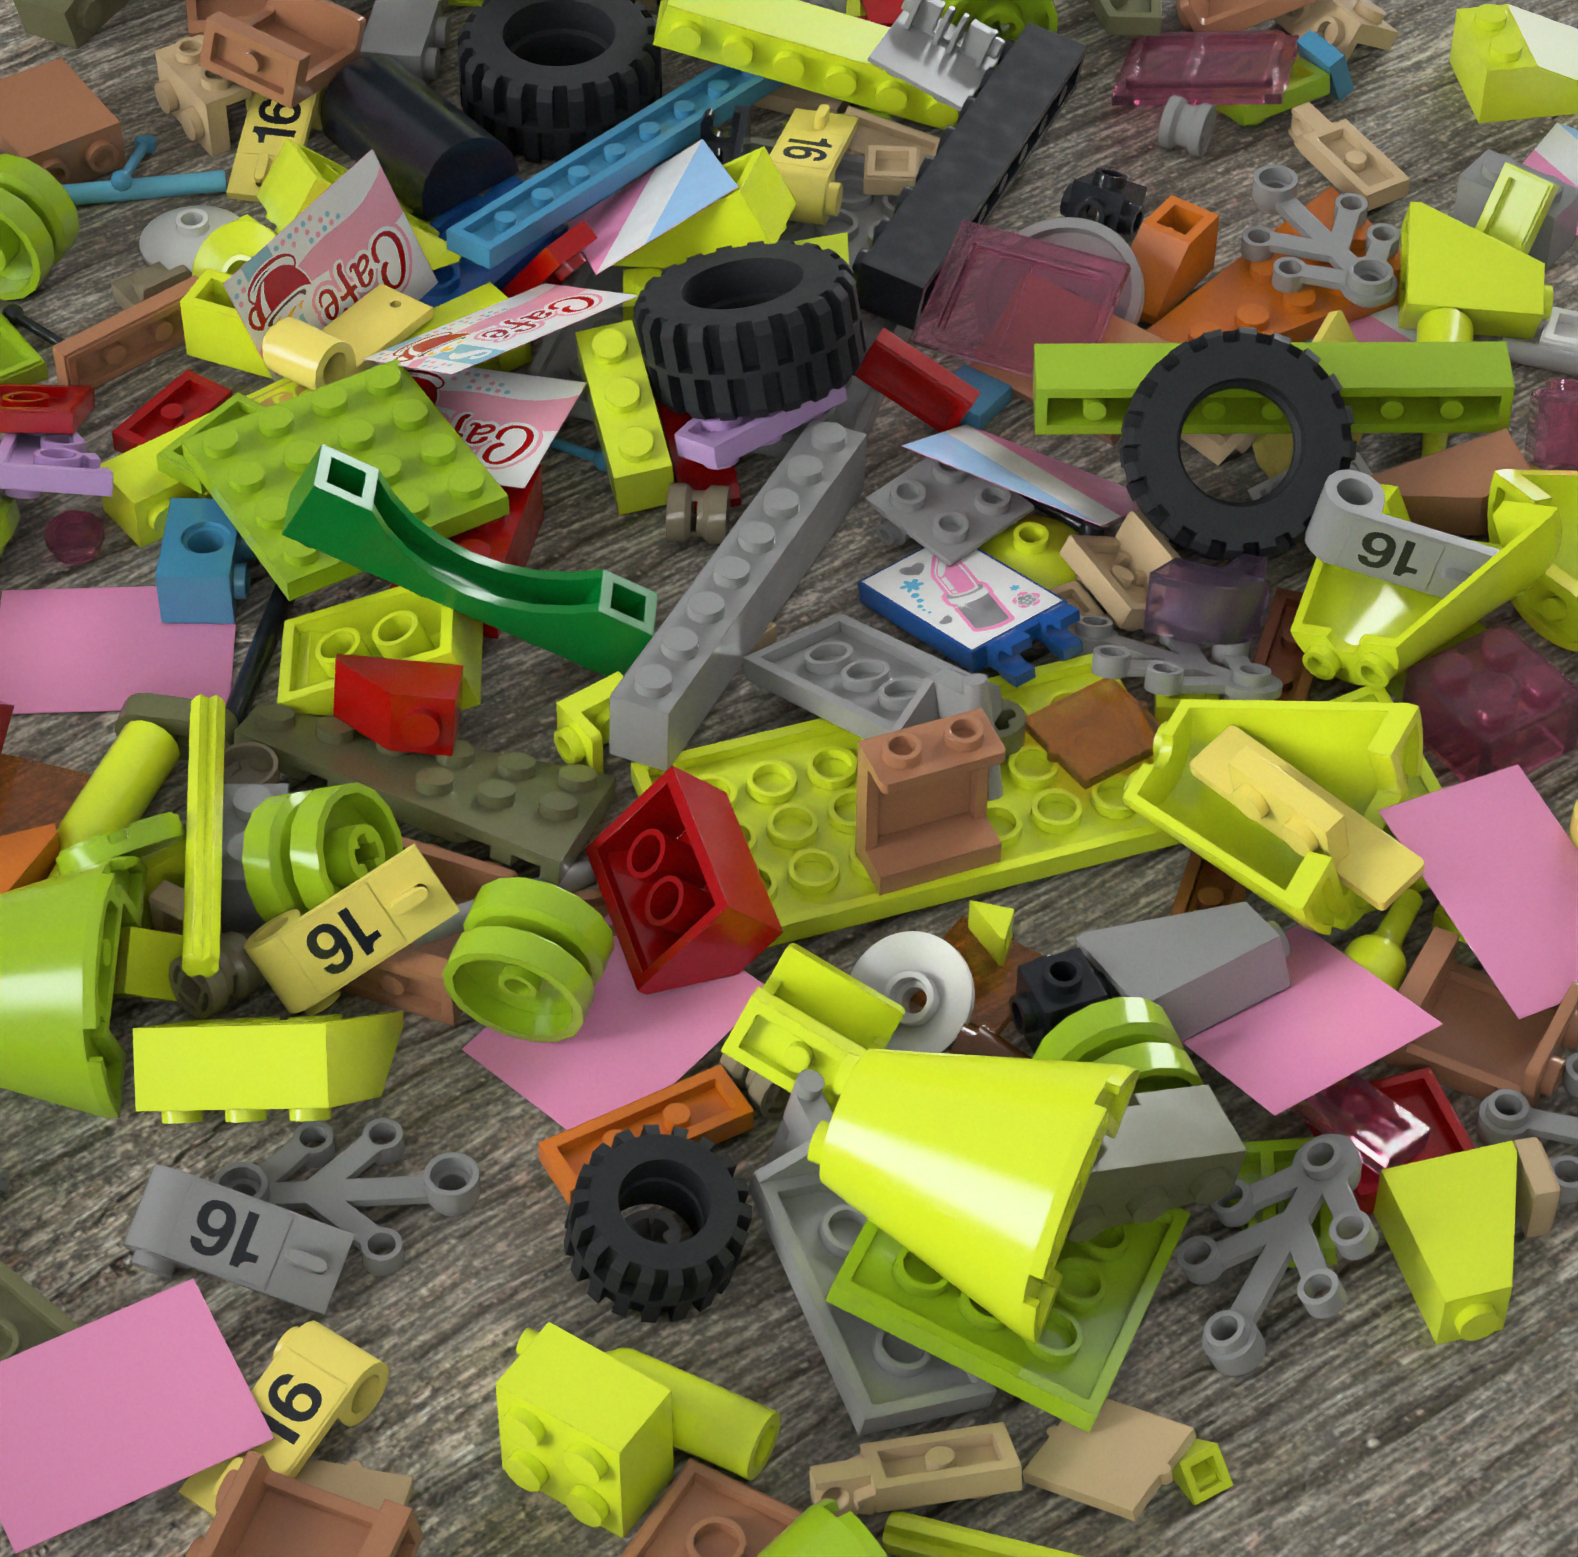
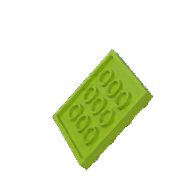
M398 359L374 366L363 372L321 386L310 392L265 407L257 412L181 440L185 460L289 601L363 572L357 567L318 550L308 548L282 535L290 492L321 444L379 469L392 491L413 515L446 539L510 514L509 499L506 492L403 366H398V364H401Z
M1178 1207L1166 1211L1162 1216L1148 1223L1138 1224L1131 1221L1104 1229L1099 1235L1085 1242L1074 1243L1070 1240L1064 1241L1054 1268L1063 1275L1038 1344L1021 1338L869 1219L866 1220L832 1283L825 1301L1089 1433L1099 1415L1191 1213Z

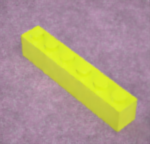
M661 0L653 41L655 46L945 130L948 125L956 127L960 111L938 102L931 95L902 79L889 75L885 70L867 61L890 27L800 0Z

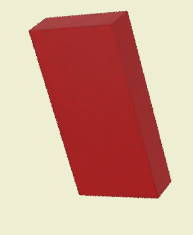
M884 327L865 353L861 366L855 374L857 378L940 433L956 428L980 394L979 390Z

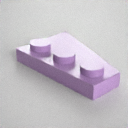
M845 385L839 390H830L828 397L817 402L808 401L801 404V408L789 412L784 410L771 412L767 417L753 419L752 416L738 417L737 420L720 421L719 417H709L706 420L692 418L674 434L678 456L703 464L708 469L719 470L729 468L738 463L739 458L760 446H767L780 441L783 434L803 423H810L813 418L819 420L824 417L826 411L847 400Z
M77 432L74 434L5 433L0 443V489H5V494L9 497L33 499L40 497L42 492L112 497L113 472L108 467L100 468L101 459L96 453H86V442Z

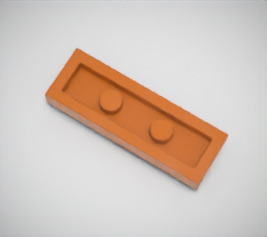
M719 1064L538 1142L539 1161L570 1206L576 1182L584 1163L589 1164L592 1152L600 1144L605 1143L612 1147L615 1134L629 1129L634 1137H640L643 1125L659 1124L660 1134L671 1135L673 1127L677 1126L689 1129L686 1138L698 1143L702 1136H705L718 1144L754 1128V1110L723 1066Z

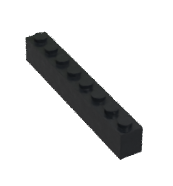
M1030 22L1017 40L1011 38L1007 40L999 57L997 69L989 67L981 80L977 97L969 95L965 100L958 117L957 126L948 125L939 141L936 156L933 157L928 154L923 160L916 177L915 186L906 185L903 188L895 206L894 216L892 218L887 216L882 218L876 229L870 250L863 247L857 254L852 270L855 275L860 309L914 331L1077 88L1087 45Z

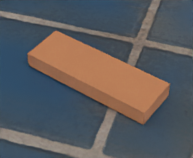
M194 275L52 346L58 385H91V388H96L185 343L180 301L199 278Z

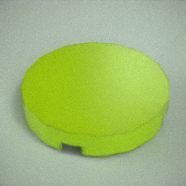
M173 812L162 813L130 823V827L103 837L101 834L61 851L56 858L59 867L57 870L59 875L114 857L134 856L141 858L186 837L184 824L181 823L179 815L173 814Z

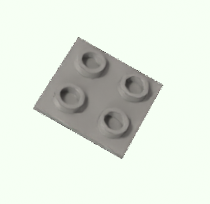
M904 0L901 7L903 9L902 13L870 54L867 61L885 70L889 75L902 79L931 95L938 102L961 111L969 95L974 96L978 91L986 70L989 67L994 68L999 61L1006 41L998 37L999 31L997 29H992L976 19L972 21L968 31L965 32L971 17L967 13L963 15L957 27L951 24L957 9L953 5L949 7L943 19L940 18L946 5L941 0Z
M930 457L922 460L865 498V502L881 514L880 524L876 527V533L885 545H892L893 543L902 545L912 537L949 566H952L1034 510V505L1018 493Z

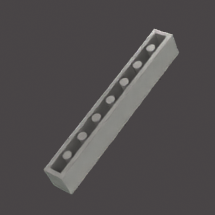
M814 418L810 421L611 693L609 754L665 772L672 766L742 666L743 657L751 653L767 630L769 623L777 616L864 491L867 448L866 433L845 428L835 422H824Z

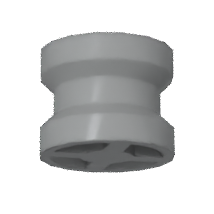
M1173 94L1162 114L1158 132V145L1167 149L1181 146L1186 148L1190 155L1202 158L1210 145L1217 119L1216 106L1208 103H1202L1199 106L1190 105L1186 98Z

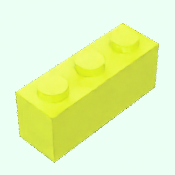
M633 320L575 332L580 372L583 382H587L585 391L618 515L667 505L669 484L674 483L673 466Z

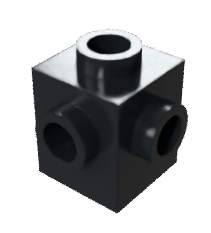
M1097 168L1095 172L1074 179L1073 183L1068 185L1061 200L1060 214L1065 217L1083 218L1101 223L1116 232L1127 243L1134 240L1143 222L1145 212L1143 202L1147 187L1127 181L1128 176L1121 172Z
M1079 947L1055 955L1040 956L1031 962L1018 965L1016 995L1010 996L1009 1007L1016 1029L1021 1035H1024L1035 1054L1043 1038L1066 1017L1090 1004L1112 999V994L1105 975L1099 970L1093 971Z

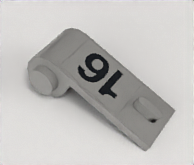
M1349 469L1339 470L1329 475L1305 532V543L1309 550L1325 563L1440 598H1445L1500 551V549L1382 514L1385 495L1380 484L1365 473Z
M156 1164L153 1166L123 1246L135 1252L131 1261L132 1265L152 1274L171 1278L175 1268L183 1270L193 1268L325 1316L355 1234L187 1172Z

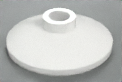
M197 205L170 210L153 219L142 231L139 240L141 257L148 266L160 261L168 270L185 265L192 272L196 254L205 239L217 228L240 217L228 210L213 206Z
M904 931L879 940L860 957L850 976L905 1008V1015L888 1042L886 1050L945 1053L953 1046L963 1024L968 1025L975 999L974 982L970 969L962 955L951 944L930 933ZM919 991H924L927 997L924 1008L918 1013H911L909 1009L911 997Z

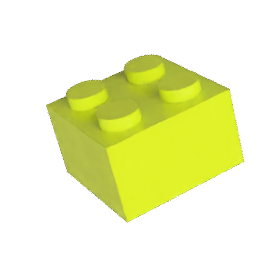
M548 1322L495 1383L502 1469L521 1488L530 1492L541 1491L564 1504L571 1514L585 1525L590 1527L602 1526L617 1536L624 1538L674 1477L672 1390L558 1326Z

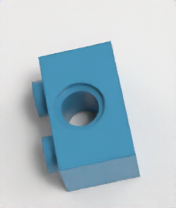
M171 498L155 575L161 623L235 624L239 599H248L250 569L249 564L245 563V561L255 560L256 555L214 498Z

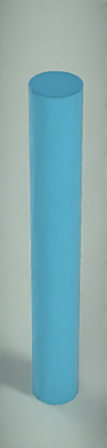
M225 170L132 178V186L122 192L114 189L111 180L62 185L67 190L75 206L226 192L227 190Z

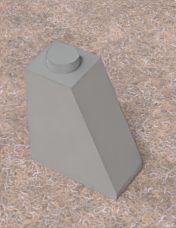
M1247 902L1087 931L1075 937L1077 948L1080 947L1093 971L1099 970L1105 975L1112 998L1143 997L1162 1006L1181 1042L1291 986L1285 959L1290 956L1291 949L1284 931L1276 921L1269 920L1266 922Z

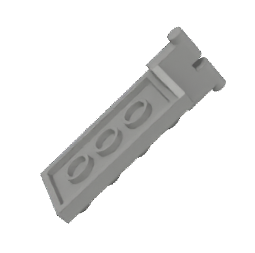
M842 613L743 657L746 680L863 739L978 708L983 709L994 728V722L1003 710L1000 687L988 682L986 675L980 673L971 674ZM1000 764L989 766L987 801L999 799L1004 794Z
M814 1070L801 1071L796 1078L783 1114V1120L779 1124L769 1151L766 1165L754 1171L748 1188L858 1436L990 1407L997 1392L994 1385L825 1301L832 1283L868 1218L822 1184L819 1176L820 1165L807 1160L809 1144L816 1127L822 1120L830 1122L833 1113L822 1092L824 1087L823 1077Z

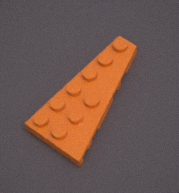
M1332 186L1305 205L1329 231H1332L1334 224L1335 200L1341 195ZM1367 218L1363 226L1356 228L1350 251L1357 258L1367 254L1364 249L1366 232L1373 225ZM1287 221L1273 231L1303 237ZM1398 248V253L1394 257L1388 259V263L1392 266L1393 274L1397 279L1396 295L1390 302L1377 307H1360L1345 298L1341 290L1305 284V287L1296 293L1280 292L1271 283L1273 264L1279 258L1295 256L1274 253L1271 259L1264 262H1253L1240 256L1146 331L1171 343H1183L1196 339L1206 332L1221 329L1222 332L1234 331L1238 327L1257 328L1258 333L1272 335L1276 332L1291 338V342H1302L1317 334L1329 312L1341 310L1347 322L1350 323L1399 304L1400 248ZM1296 257L1304 261L1305 264L1334 268L1328 262Z

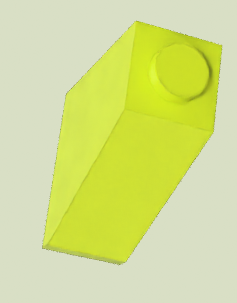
M1410 201L1401 226L1398 328L1417 330L1418 321L1425 313L1432 309L1446 307L1455 308L1465 313L1472 321L1474 335L1533 339L1541 320L1550 318L1553 307V286L1545 285V263L1422 202Z
M1512 1140L1386 1168L1380 1172L1373 1214L1436 1345L1460 1339L1475 1341L1485 1338L1495 1331L1503 1330L1513 1287L1517 1149Z

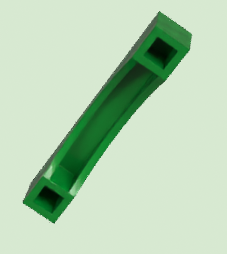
M321 444L290 492L282 530L283 536L357 567L363 572L373 574L410 590L421 597L428 598L465 614L478 622H483L511 634L531 645L538 646L573 661L586 669L596 671L607 677L618 671L624 675L654 636L658 593L604 569L576 572L535 570L501 563L470 552L442 537L414 516L392 491L379 469L324 444Z

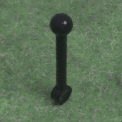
M17 304L6 305L2 310V314L13 326L20 325L53 346L65 340L25 316L23 309Z
M1019 494L1034 505L1035 509L1076 529L1080 535L1103 536L1105 529L1099 525L1084 521L1072 514Z

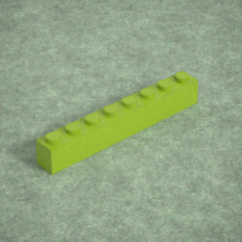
M1507 341L1290 342L1303 351L1307 348L1321 359L1318 364L1329 376L1334 373L1343 387L1339 392L1345 406L1351 405L1355 423L1351 425V433H1493L1504 428L1509 431L1515 384ZM1182 343L1034 344L1033 409L1035 435L1123 434L1121 433L1124 415L1128 411L1131 398L1140 382L1156 363ZM1228 389L1216 392L1200 401L1188 415L1181 434H1292L1283 412L1271 400L1253 391Z

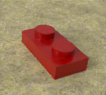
M585 220L581 221L542 250L501 292L508 298H511L544 283L563 285L564 280L587 263V259L582 252L598 238Z
M187 369L112 431L114 450L123 454L214 411L233 396V392L231 389Z

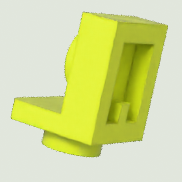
M619 671L556 702L557 731L554 733V743L558 753L568 765L582 764L593 768L597 773L604 774L603 745L609 743L610 695L624 677Z

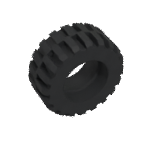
M485 0L482 7L477 6L465 20V24L461 28L457 39L460 97L463 112L503 143L512 152L513 156L516 154L522 155L527 162L541 164L542 160H552L556 163L662 98L661 47L653 45L656 22L647 9L640 2L635 3V0Z
M781 240L773 244H764V241L749 242L747 246L732 248V245L717 248L716 252L706 255L700 253L687 258L685 263L680 265L673 264L664 269L660 277H652L646 283L644 289L641 290L633 308L638 342L653 396L672 412L680 415L688 412L692 418L706 420L709 417H719L720 421L737 420L738 417L752 416L755 419L767 417L771 412L780 410L789 412L799 409L801 404L808 401L817 402L828 397L830 390L841 389L849 382L851 375L855 376L866 352L855 275L852 268L836 252L829 248L822 250L819 245L807 242L803 245H796L794 241Z
M1238 327L1234 331L1222 332L1221 329L1203 333L1200 337L1189 342L1185 341L1172 349L1163 359L1155 364L1134 392L1128 411L1124 415L1121 433H1123L1122 448L1119 450L1121 468H1124L1128 482L1126 488L1132 501L1137 502L1144 515L1156 529L1169 538L1168 542L1181 550L1187 549L1200 554V557L1216 561L1235 560V562L1271 556L1297 545L1305 539V532L1329 475L1339 470L1350 469L1351 461L1356 459L1357 441L1352 440L1351 425L1355 423L1351 405L1345 406L1339 391L1343 387L1334 373L1329 376L1318 364L1321 359L1308 348L1303 351L1290 343L1291 338L1276 332L1272 335L1258 333L1257 328ZM1244 389L1259 393L1278 406L1290 425L1293 436V456L1290 467L1279 485L1259 499L1242 503L1216 499L1202 491L1191 480L1183 465L1180 439L1184 423L1190 412L1200 401L1219 391Z

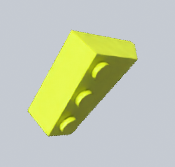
M286 138L256 195L267 211L265 217L276 224L275 232L277 234L280 233L349 169ZM397 198L431 269L435 270L459 262L462 256L447 249V241L438 237L440 232L430 224L413 216V210Z
M403 1011L379 1012L378 1014L343 1019L342 1014L289 1017L288 1020H280V1017L274 1016L195 1019L133 1028L136 1111H161L162 1123L165 1124L202 1122L203 1110H225V1122L230 1123L267 1120V1109H289V1121L331 1119L332 1107L382 1096L404 1025Z

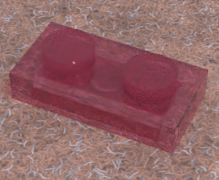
M1356 1073L1289 1108L1323 1134H1340L1351 1139L1361 1154L1362 1163L1379 1175L1382 1169L1400 1166L1423 1151L1432 1128Z

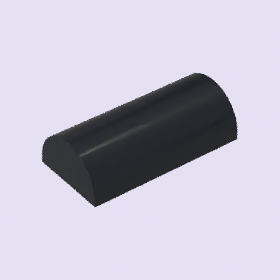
M369 55L352 61L336 74L325 91L321 104V124L325 136L356 162L373 149L394 194L425 220L434 218L519 172L515 157L503 143L401 62L392 57Z

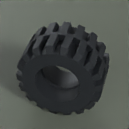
M659 1124L643 1125L640 1137H634L629 1129L615 1134L612 1147L605 1143L600 1144L592 1152L589 1164L584 1163L579 1173L564 1226L567 1229L563 1241L565 1255L574 1256L570 1270L576 1281L590 1280L587 1294L598 1304L607 1297L614 1302L611 1312L626 1318L628 1310L631 1309L641 1312V1322L656 1323L661 1312H668L671 1322L686 1319L691 1303L700 1313L712 1304L716 1292L722 1295L730 1283L749 1233L747 1231L752 1220V1205L745 1204L750 1192L745 1178L733 1179L737 1164L728 1154L717 1158L713 1154L716 1143L705 1136H702L698 1143L687 1139L689 1129L674 1126L671 1135L660 1134ZM640 1204H654L666 1207L684 1219L690 1227L693 1237L673 1244H662L647 1240L635 1233L627 1225L621 1212L629 1207Z

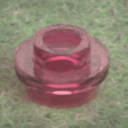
M69 510L55 516L47 523L44 529V539L47 548L54 554L57 560L65 564L78 565L93 560L99 554L101 545L105 540V530L103 522L98 516L86 511Z

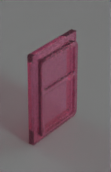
M1266 30L1161 32L1160 36H1139L1138 39H1132L1124 64L1120 69V74L1111 96L1112 106L1166 105L1173 94L1186 98L1190 105H1200L1202 103L1212 105L1282 104L1287 86L1290 83L1289 79L1293 65L1297 59L1299 49L1297 40L1299 35H1285L1283 31Z
M962 220L941 272L935 281V286L913 335L912 342L916 346L1033 378L1034 344L1101 343L1113 311L1119 302L1118 299L1131 267L1128 263Z

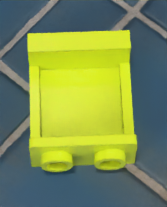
M791 943L783 952L762 988L758 986L750 997L721 1052L790 1093L801 1071L814 1070L818 1072L824 1079L822 1092L832 1113H834L840 1095L833 1092V1087L838 1069L844 1057L848 1053L862 1057L870 1049H885L905 1015V1008L796 943Z

